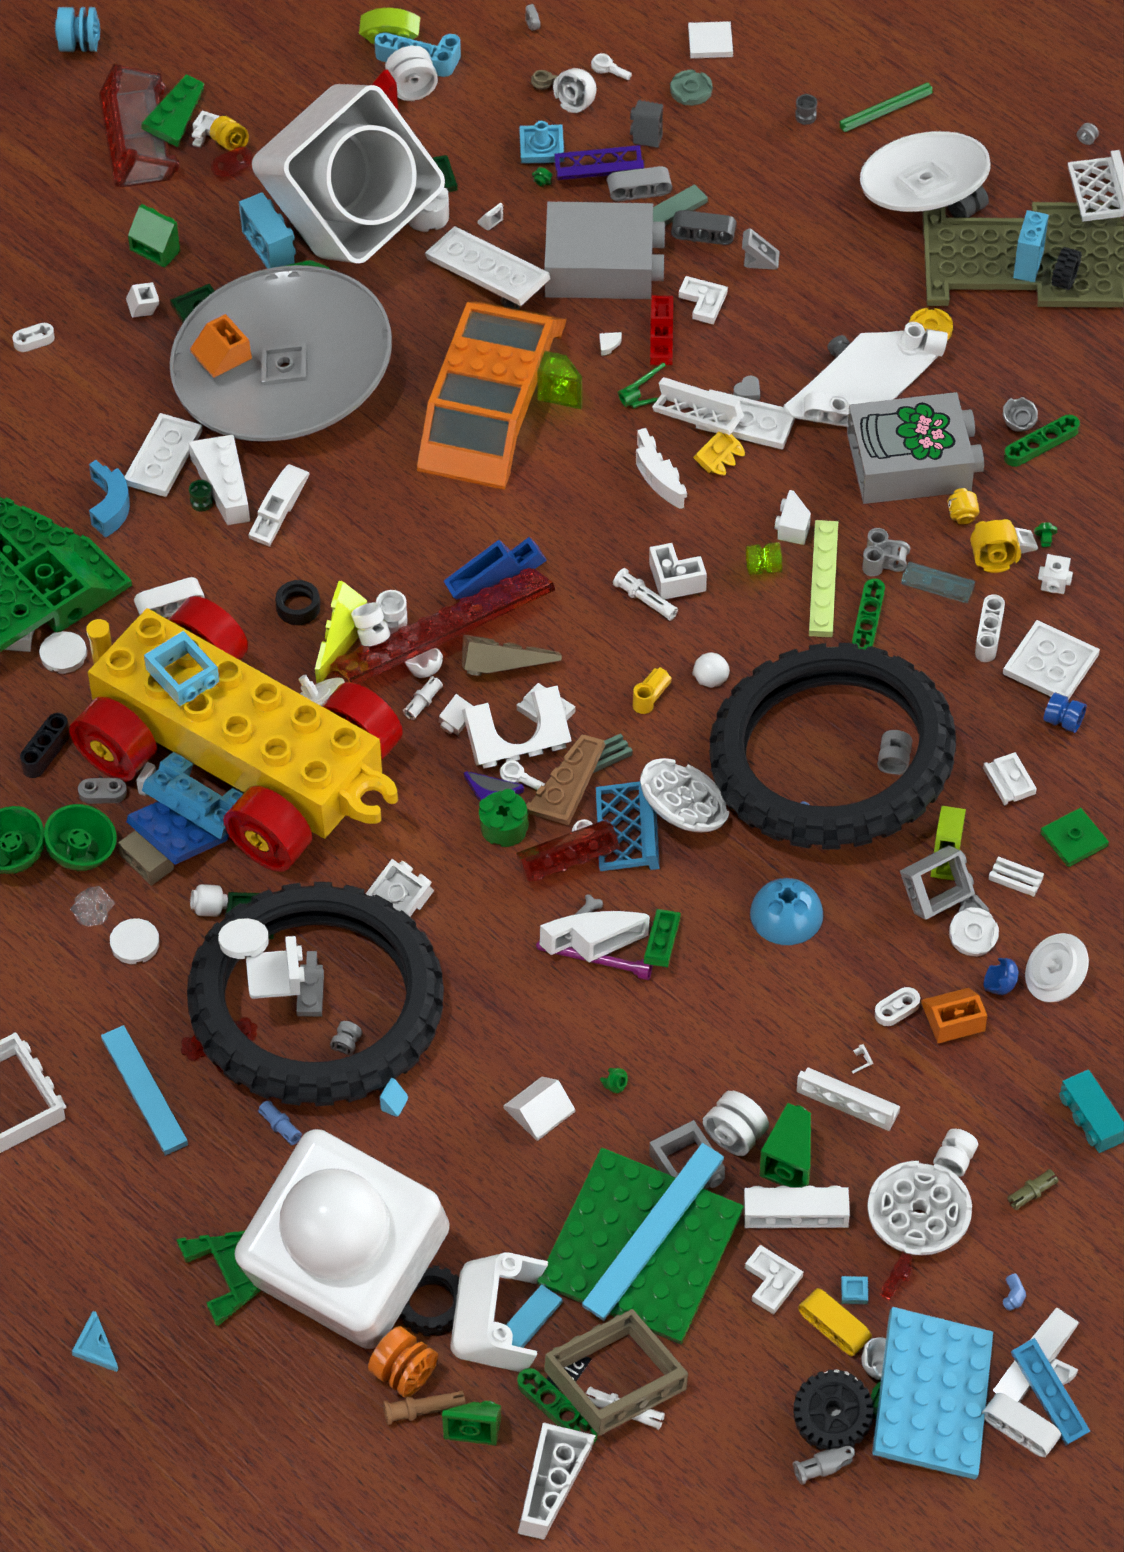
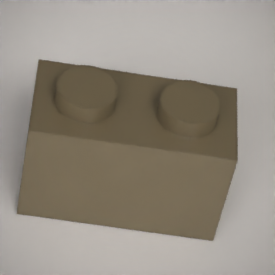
M136 830L118 842L120 856L151 886L174 870L173 863Z

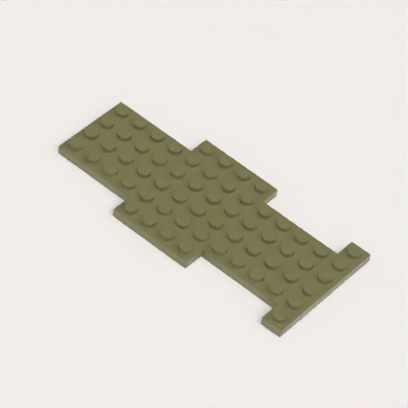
M1032 202V211L1049 214L1044 253L1036 281L1030 282L1013 278L1017 243L1025 218H946L945 206L923 211L927 306H949V289L1037 290L1038 307H1124V219L1114 217L1082 222L1077 202ZM1111 205L1108 209L1114 210L1119 208ZM1089 208L1086 213L1096 212L1097 210ZM1063 247L1082 252L1079 270L1070 290L1051 284L1055 264Z

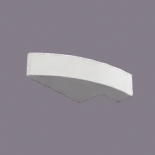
M601 911L571 915L540 925V945L550 955L572 946L583 958L591 962L648 936L650 916L644 913L625 911Z

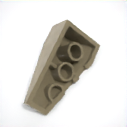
M463 635L462 667L471 675L481 676V672L491 673L555 662L562 659V655L556 651L536 647H526L525 650L522 649V646L510 642L503 643V646H501L494 639Z

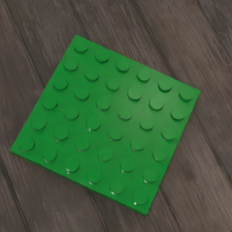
M601 1147L547 1259V1268L537 1280V1285H543L551 1291L583 1303L676 1177ZM702 1188L609 1315L615 1317L619 1314L620 1316L633 1309L654 1334L682 1345L744 1210V1205Z

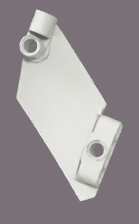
M917 322L908 323L904 331L860 333L827 368L788 401L784 408L792 418L847 427L849 404L895 399L938 356H943L948 334L947 332L930 329L925 331L924 327Z

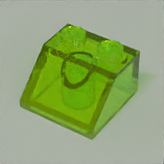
M545 351L537 370L538 400L582 409L581 374L567 355Z

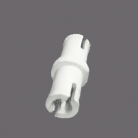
M431 676L424 687L415 692L413 700L403 709V714L408 719L415 720L423 708L431 704L433 696L443 687L442 682L438 678Z

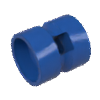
M1055 692L1049 700L1043 720L1055 726L1061 723L1065 730L1076 733L1083 721L1087 705L1077 700H1072L1069 703L1067 696Z

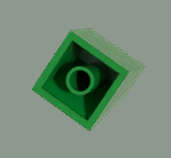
M787 1103L761 1150L760 1177L781 1186L802 1188L809 1186L811 1112L802 1106Z

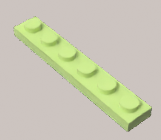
M815 520L809 636H833L838 521Z

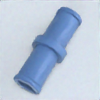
M271 1101L262 1103L258 1113L271 1124V1129L274 1132H279L290 1145L299 1142L302 1133L290 1123L289 1117L285 1113H281Z

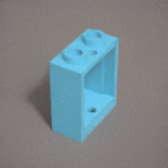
M1027 210L1017 243L1013 278L1030 282L1036 281L1045 248L1049 214Z
M185 631L180 632L144 655L146 670L179 706L192 701L197 695L213 688L220 682L218 667ZM189 653L204 670L179 685L164 668Z

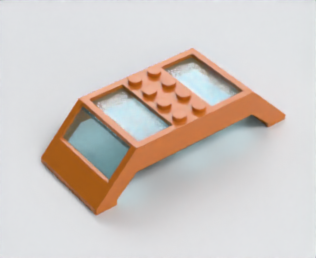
M485 302L466 303L428 401L417 471L505 490L511 474V465L518 433L552 341L555 337L557 339L561 338L566 325V319Z

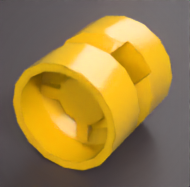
M220 116L212 122L210 127L211 138L228 151L239 152L247 145L249 140L248 131L230 117Z

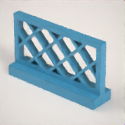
M640 781L596 787L600 871L649 865L650 870L660 869L657 813L645 799ZM639 790V795L633 801L625 796L629 791ZM613 793L616 797L609 804L602 800V794ZM620 800L629 804L622 812L614 808ZM633 808L640 812V815L634 821L626 816ZM609 811L617 816L610 824L603 820V817ZM621 820L630 824L623 832L615 828ZM634 828L641 832V835L635 841L627 836ZM610 831L618 836L611 844L604 840V837ZM622 840H625L630 846L622 853L615 847ZM635 848L642 852V858L631 859L628 855ZM611 851L619 856L614 862L605 863V857Z

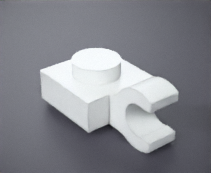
M201 111L193 123L192 137L195 140L192 145L202 147L206 135L211 136L210 127L212 122L220 116Z

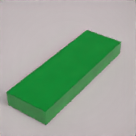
M656 909L643 964L662 967L669 966L680 923V912Z

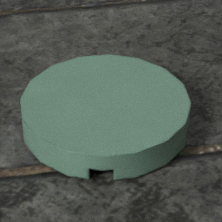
M695 70L681 71L673 77L670 83V93L677 102L683 105H699L710 98L712 94V81L703 72L696 73Z

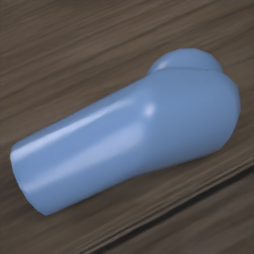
M1017 1274L1009 1275L1006 1278L1011 1291L1008 1297L1003 1299V1305L1008 1311H1012L1014 1308L1018 1309L1026 1298L1025 1289Z

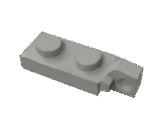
M307 951L306 964L300 965V967H304L305 982H300V995L297 996V1016L322 1017L324 970L323 965H317V951Z

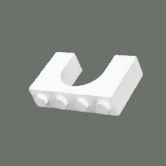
M558 686L531 692L537 715V728L532 738L523 744L508 743L497 734L488 703L463 709L462 712L476 766L482 764L484 769L496 766V761L504 758L506 762L520 760V754L529 753V757L543 754L542 749L552 747V751L566 748L565 743L571 742V737Z

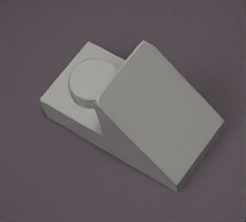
M751 228L745 230L742 241V248L745 250L744 267L777 269L780 251Z

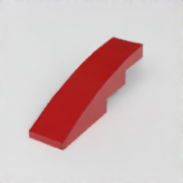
M651 296L650 365H660L662 363L673 365V296Z

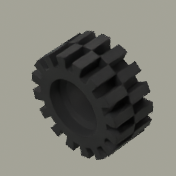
M1067 247L1062 248L1053 271L1051 282L1053 286L1066 290L1072 288L1081 263L1082 252Z

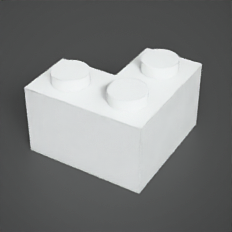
M672 543L650 547L649 565L660 597L665 600L706 591L707 573L701 556L678 561Z

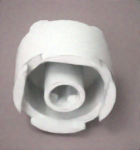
M443 188L438 196L408 222L409 225L422 232H429L428 229L432 228L438 230L444 227L449 220L448 190Z

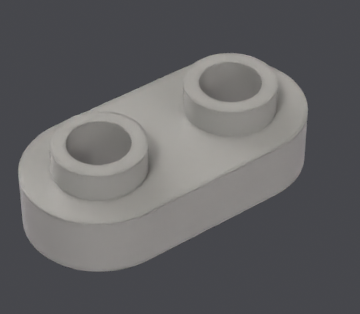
M89 778L79 784L78 793L79 798L88 804L119 803L126 798L127 789L125 782L119 778Z

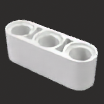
M190 577L143 591L135 596L134 603L139 615L148 608L165 618L171 616L188 597L198 596L205 598L198 580Z
M989 595L983 602L975 648V656L982 662H990L996 657L1005 606L1004 599L999 595Z
M997 1392L982 1412V1414L985 1413L984 1419L986 1422L1040 1457H1046L1061 1437V1432L1056 1426L1003 1392Z

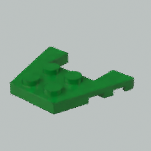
M245 1231L225 1233V1236L210 1237L209 1235H202L198 1239L187 1240L186 1237L176 1239L186 1263L212 1253L230 1290V1293L206 1302L216 1326L223 1323L261 1291V1289L252 1284L235 1259L236 1246Z

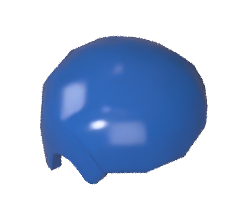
M998 958L1000 964L989 966L984 977L983 986L985 991L997 995H1006L1016 986L1019 970L1012 959Z

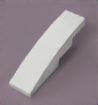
M1056 1308L1031 1338L1036 1339L1050 1364L1061 1351L1079 1322ZM1014 1361L993 1391L995 1393L1003 1392L1020 1403L1031 1386L1016 1361Z

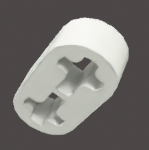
M40 323L15 332L12 338L14 348L17 351L27 352L52 343L55 336L52 325Z

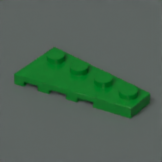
M186 74L142 122L141 129L178 147L181 137L186 131L188 121L192 117L193 110L202 95L205 83Z

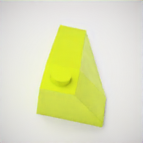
M342 581L338 582L332 599L331 608H333L331 621L327 620L325 641L321 643L315 666L316 683L322 682L359 637L357 632L359 628L355 627L351 613L357 607L367 604V600Z

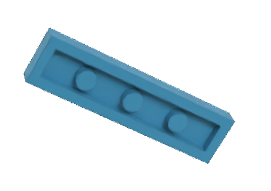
M1033 1338L1012 1350L1013 1358L1053 1425L1061 1432V1438L1065 1445L1089 1433L1090 1429L1036 1339Z

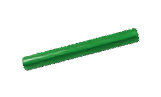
M926 82L840 120L839 127L843 132H847L931 95L933 88Z

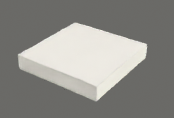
M730 22L688 23L691 58L733 57Z

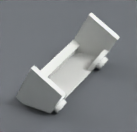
M501 1253L467 1262L463 1266L459 1277L451 1338L452 1353L463 1360L517 1372L529 1368L537 1356V1351L513 1346V1335L510 1328L502 1323L494 1322L499 1277L536 1284L538 1278L541 1277L547 1268L548 1261L513 1253Z

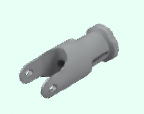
M844 1446L839 1449L834 1448L814 1454V1458L803 1462L795 1461L793 1462V1468L796 1478L803 1485L806 1484V1480L814 1477H825L833 1474L841 1467L852 1462L855 1451L851 1446Z

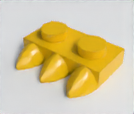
M717 432L693 458L708 473L712 471L718 475H726L723 463L735 466L733 454L744 456L745 451L742 444L732 434L728 435Z

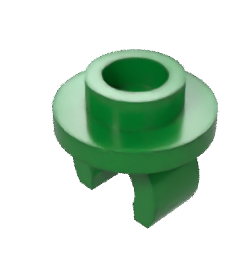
M1040 523L1034 529V534L1041 536V547H1050L1052 535L1057 533V527L1052 526V523Z
M609 1068L608 1078L601 1077L600 1081L604 1088L609 1089L613 1093H620L627 1085V1073L621 1068Z

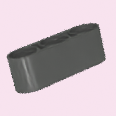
M679 210L674 214L671 235L680 240L728 245L734 240L737 222L728 215Z

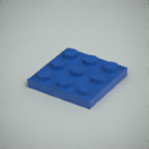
M159 801L128 814L126 820L132 828L174 865L228 841L229 837L227 834L222 839L217 838Z

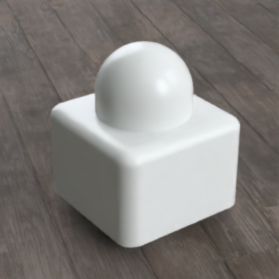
M335 84L331 86L257 152L252 160L254 174L315 255L322 259L350 263H363L368 260L438 196L445 184L444 175L383 90L374 85Z
M315 1129L305 1133L298 1142L235 1249V1259L252 1284L353 1343L366 1349L376 1348L387 1333L391 1331L447 1236L449 1220L439 1198L433 1191L328 1132Z

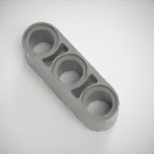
M666 167L614 172L607 178L610 196L614 201L664 196L669 194L673 188L669 171Z

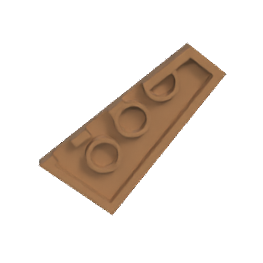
M582 734L564 756L565 760L562 764L552 771L550 779L544 786H540L536 791L534 799L526 804L528 814L569 825L605 748L604 740Z

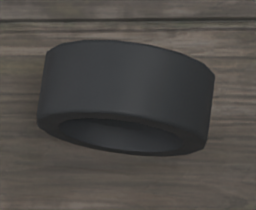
M304 580L289 581L276 592V610L278 616L286 623L291 625L307 624L314 620L320 612V595L317 588L310 582ZM296 595L305 596L312 600L309 606L300 610L287 608L284 602Z

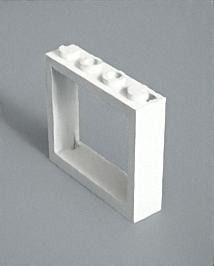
M17 1033L0 1040V1062L16 1054L49 1106V1109L1 1133L0 1153L65 1120L64 1109L66 1105L61 1095H55L53 1092L55 1088L49 1076H43L41 1073L43 1068L39 1060L31 1057L29 1054L31 1053L29 1044L25 1040L21 1041Z

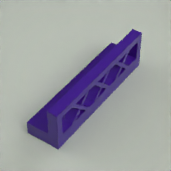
M640 145L554 154L557 180L608 176L614 172L644 169ZM636 151L637 160L625 161L622 159L626 152ZM605 154H612L617 158L614 163H603L601 159ZM584 156H590L596 161L593 165H582L579 163ZM569 158L574 162V165L572 167L560 168L559 159Z

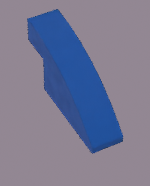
M530 537L512 550L498 540L446 578L444 583L455 599L475 596L504 586L524 576L546 562L547 559Z

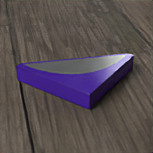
M469 771L464 772V778L479 802L488 795L503 791L504 789H512L516 794L524 792L522 784Z

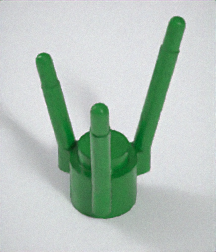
M665 363L660 364L633 384L618 391V397L624 407L631 405L635 409L642 405L655 403L658 398H651L639 401L638 398L641 397V393L638 387L664 368Z

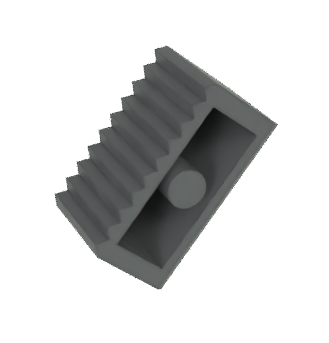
M638 100L636 108L632 107L630 120H633L630 128L633 143L659 148L663 136V104Z

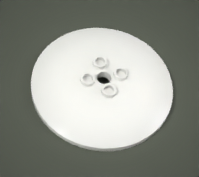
M944 131L924 132L900 138L876 151L864 164L860 174V182L866 197L881 207L908 212L926 211L953 204L972 194L986 180L991 164L987 149L970 136Z

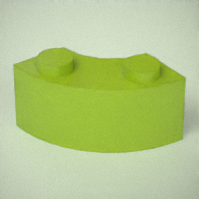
M398 8L374 9L361 15L359 34L374 45V39L380 33H389L413 40L419 36L420 17Z

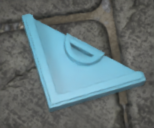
M93 1311L72 1350V1355L117 1372L118 1364L99 1321L97 1312Z

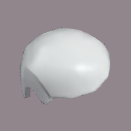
M426 646L423 653H419L416 650L410 651L406 655L404 662L414 676L426 678L435 674L441 668L443 655L437 648L430 649Z
M710 652L701 655L696 660L692 675L696 677L699 685L713 688L721 686L727 680L730 669L728 663L721 655Z
M882 1337L870 1339L865 1344L861 1357L864 1370L876 1380H881L886 1344V1338Z

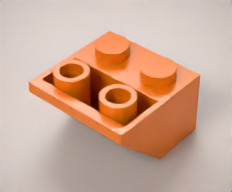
M226 314L208 322L190 348V352L213 378L252 359L249 339Z
M970 988L921 1000L937 1043L984 1032L986 1029L987 1013L979 994Z

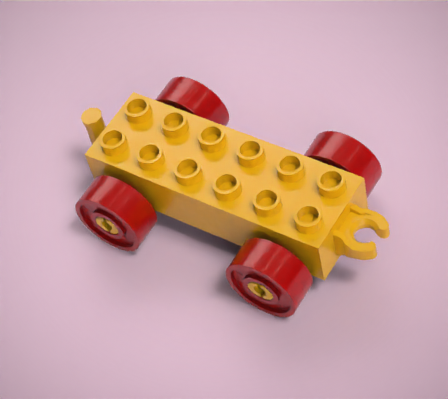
M188 597L168 619L146 608L113 645L107 621L96 619L88 624L86 631L90 641L94 664L88 671L93 701L69 727L71 739L78 751L103 774L127 782L131 781L156 754L157 742L244 792L224 815V826L237 847L259 865L277 872L288 870L312 842V832L326 839L345 815L366 824L379 823L381 821L380 807L378 805L369 806L361 801V797L367 791H378L387 803H397V788L388 776L382 774L381 761L402 738V726L391 707L368 688L351 682L342 683L321 706L240 661L248 651V641L245 633L229 613L219 605L203 597ZM185 631L218 667L220 682L213 688L197 695L192 701L179 706L146 670L144 655L180 632ZM189 653L164 668L179 685L204 670Z

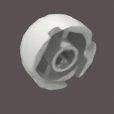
M572 68L566 70L555 78L553 84L555 98L559 97L562 102L560 104L561 107L569 112L577 113L586 109L596 96V83L593 77L583 69Z

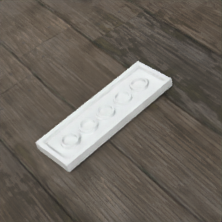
M455 226L425 252L428 260L520 306L550 280L549 272Z

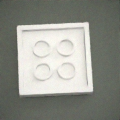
M1036 620L1003 668V674L1050 697L1057 692L1067 696L1069 700L1098 657L1100 649Z

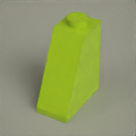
M948 806L941 807L934 853L947 846L960 850L966 809ZM947 861L932 869L931 877L954 880L949 862Z

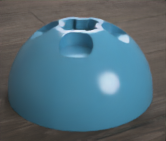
M780 878L765 884L756 893L750 908V919L754 929L764 939L779 945H795L809 940L818 932L823 921V907L817 893L808 884L793 878Z

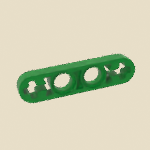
M1065 415L1011 443L1005 448V463L1012 467L1020 466L1073 438L1079 432L1080 420L1074 415ZM1054 433L1057 437L1050 439L1045 434ZM1030 442H1034L1038 444L1039 447L1030 448L1027 446V444Z
M869 579L864 584L852 643L858 644L860 649L866 650L868 646L873 647L885 594V585L879 579ZM873 588L877 589L875 597H871ZM872 605L876 607V610L868 612L864 607ZM868 623L873 628L870 630H863L860 627V625ZM861 639H866L864 647H859Z
M532 1368L524 1369L518 1374L517 1385L519 1391L557 1426L580 1432L581 1429L585 1432L590 1430L592 1435H596L593 1444L597 1441L598 1434L569 1399L543 1375ZM525 1379L529 1381L534 1379V1386L530 1383L525 1385ZM549 1393L554 1395L556 1399L551 1404H545L541 1401L542 1395ZM566 1410L571 1411L574 1414V1418L570 1421H563L559 1417L560 1413Z

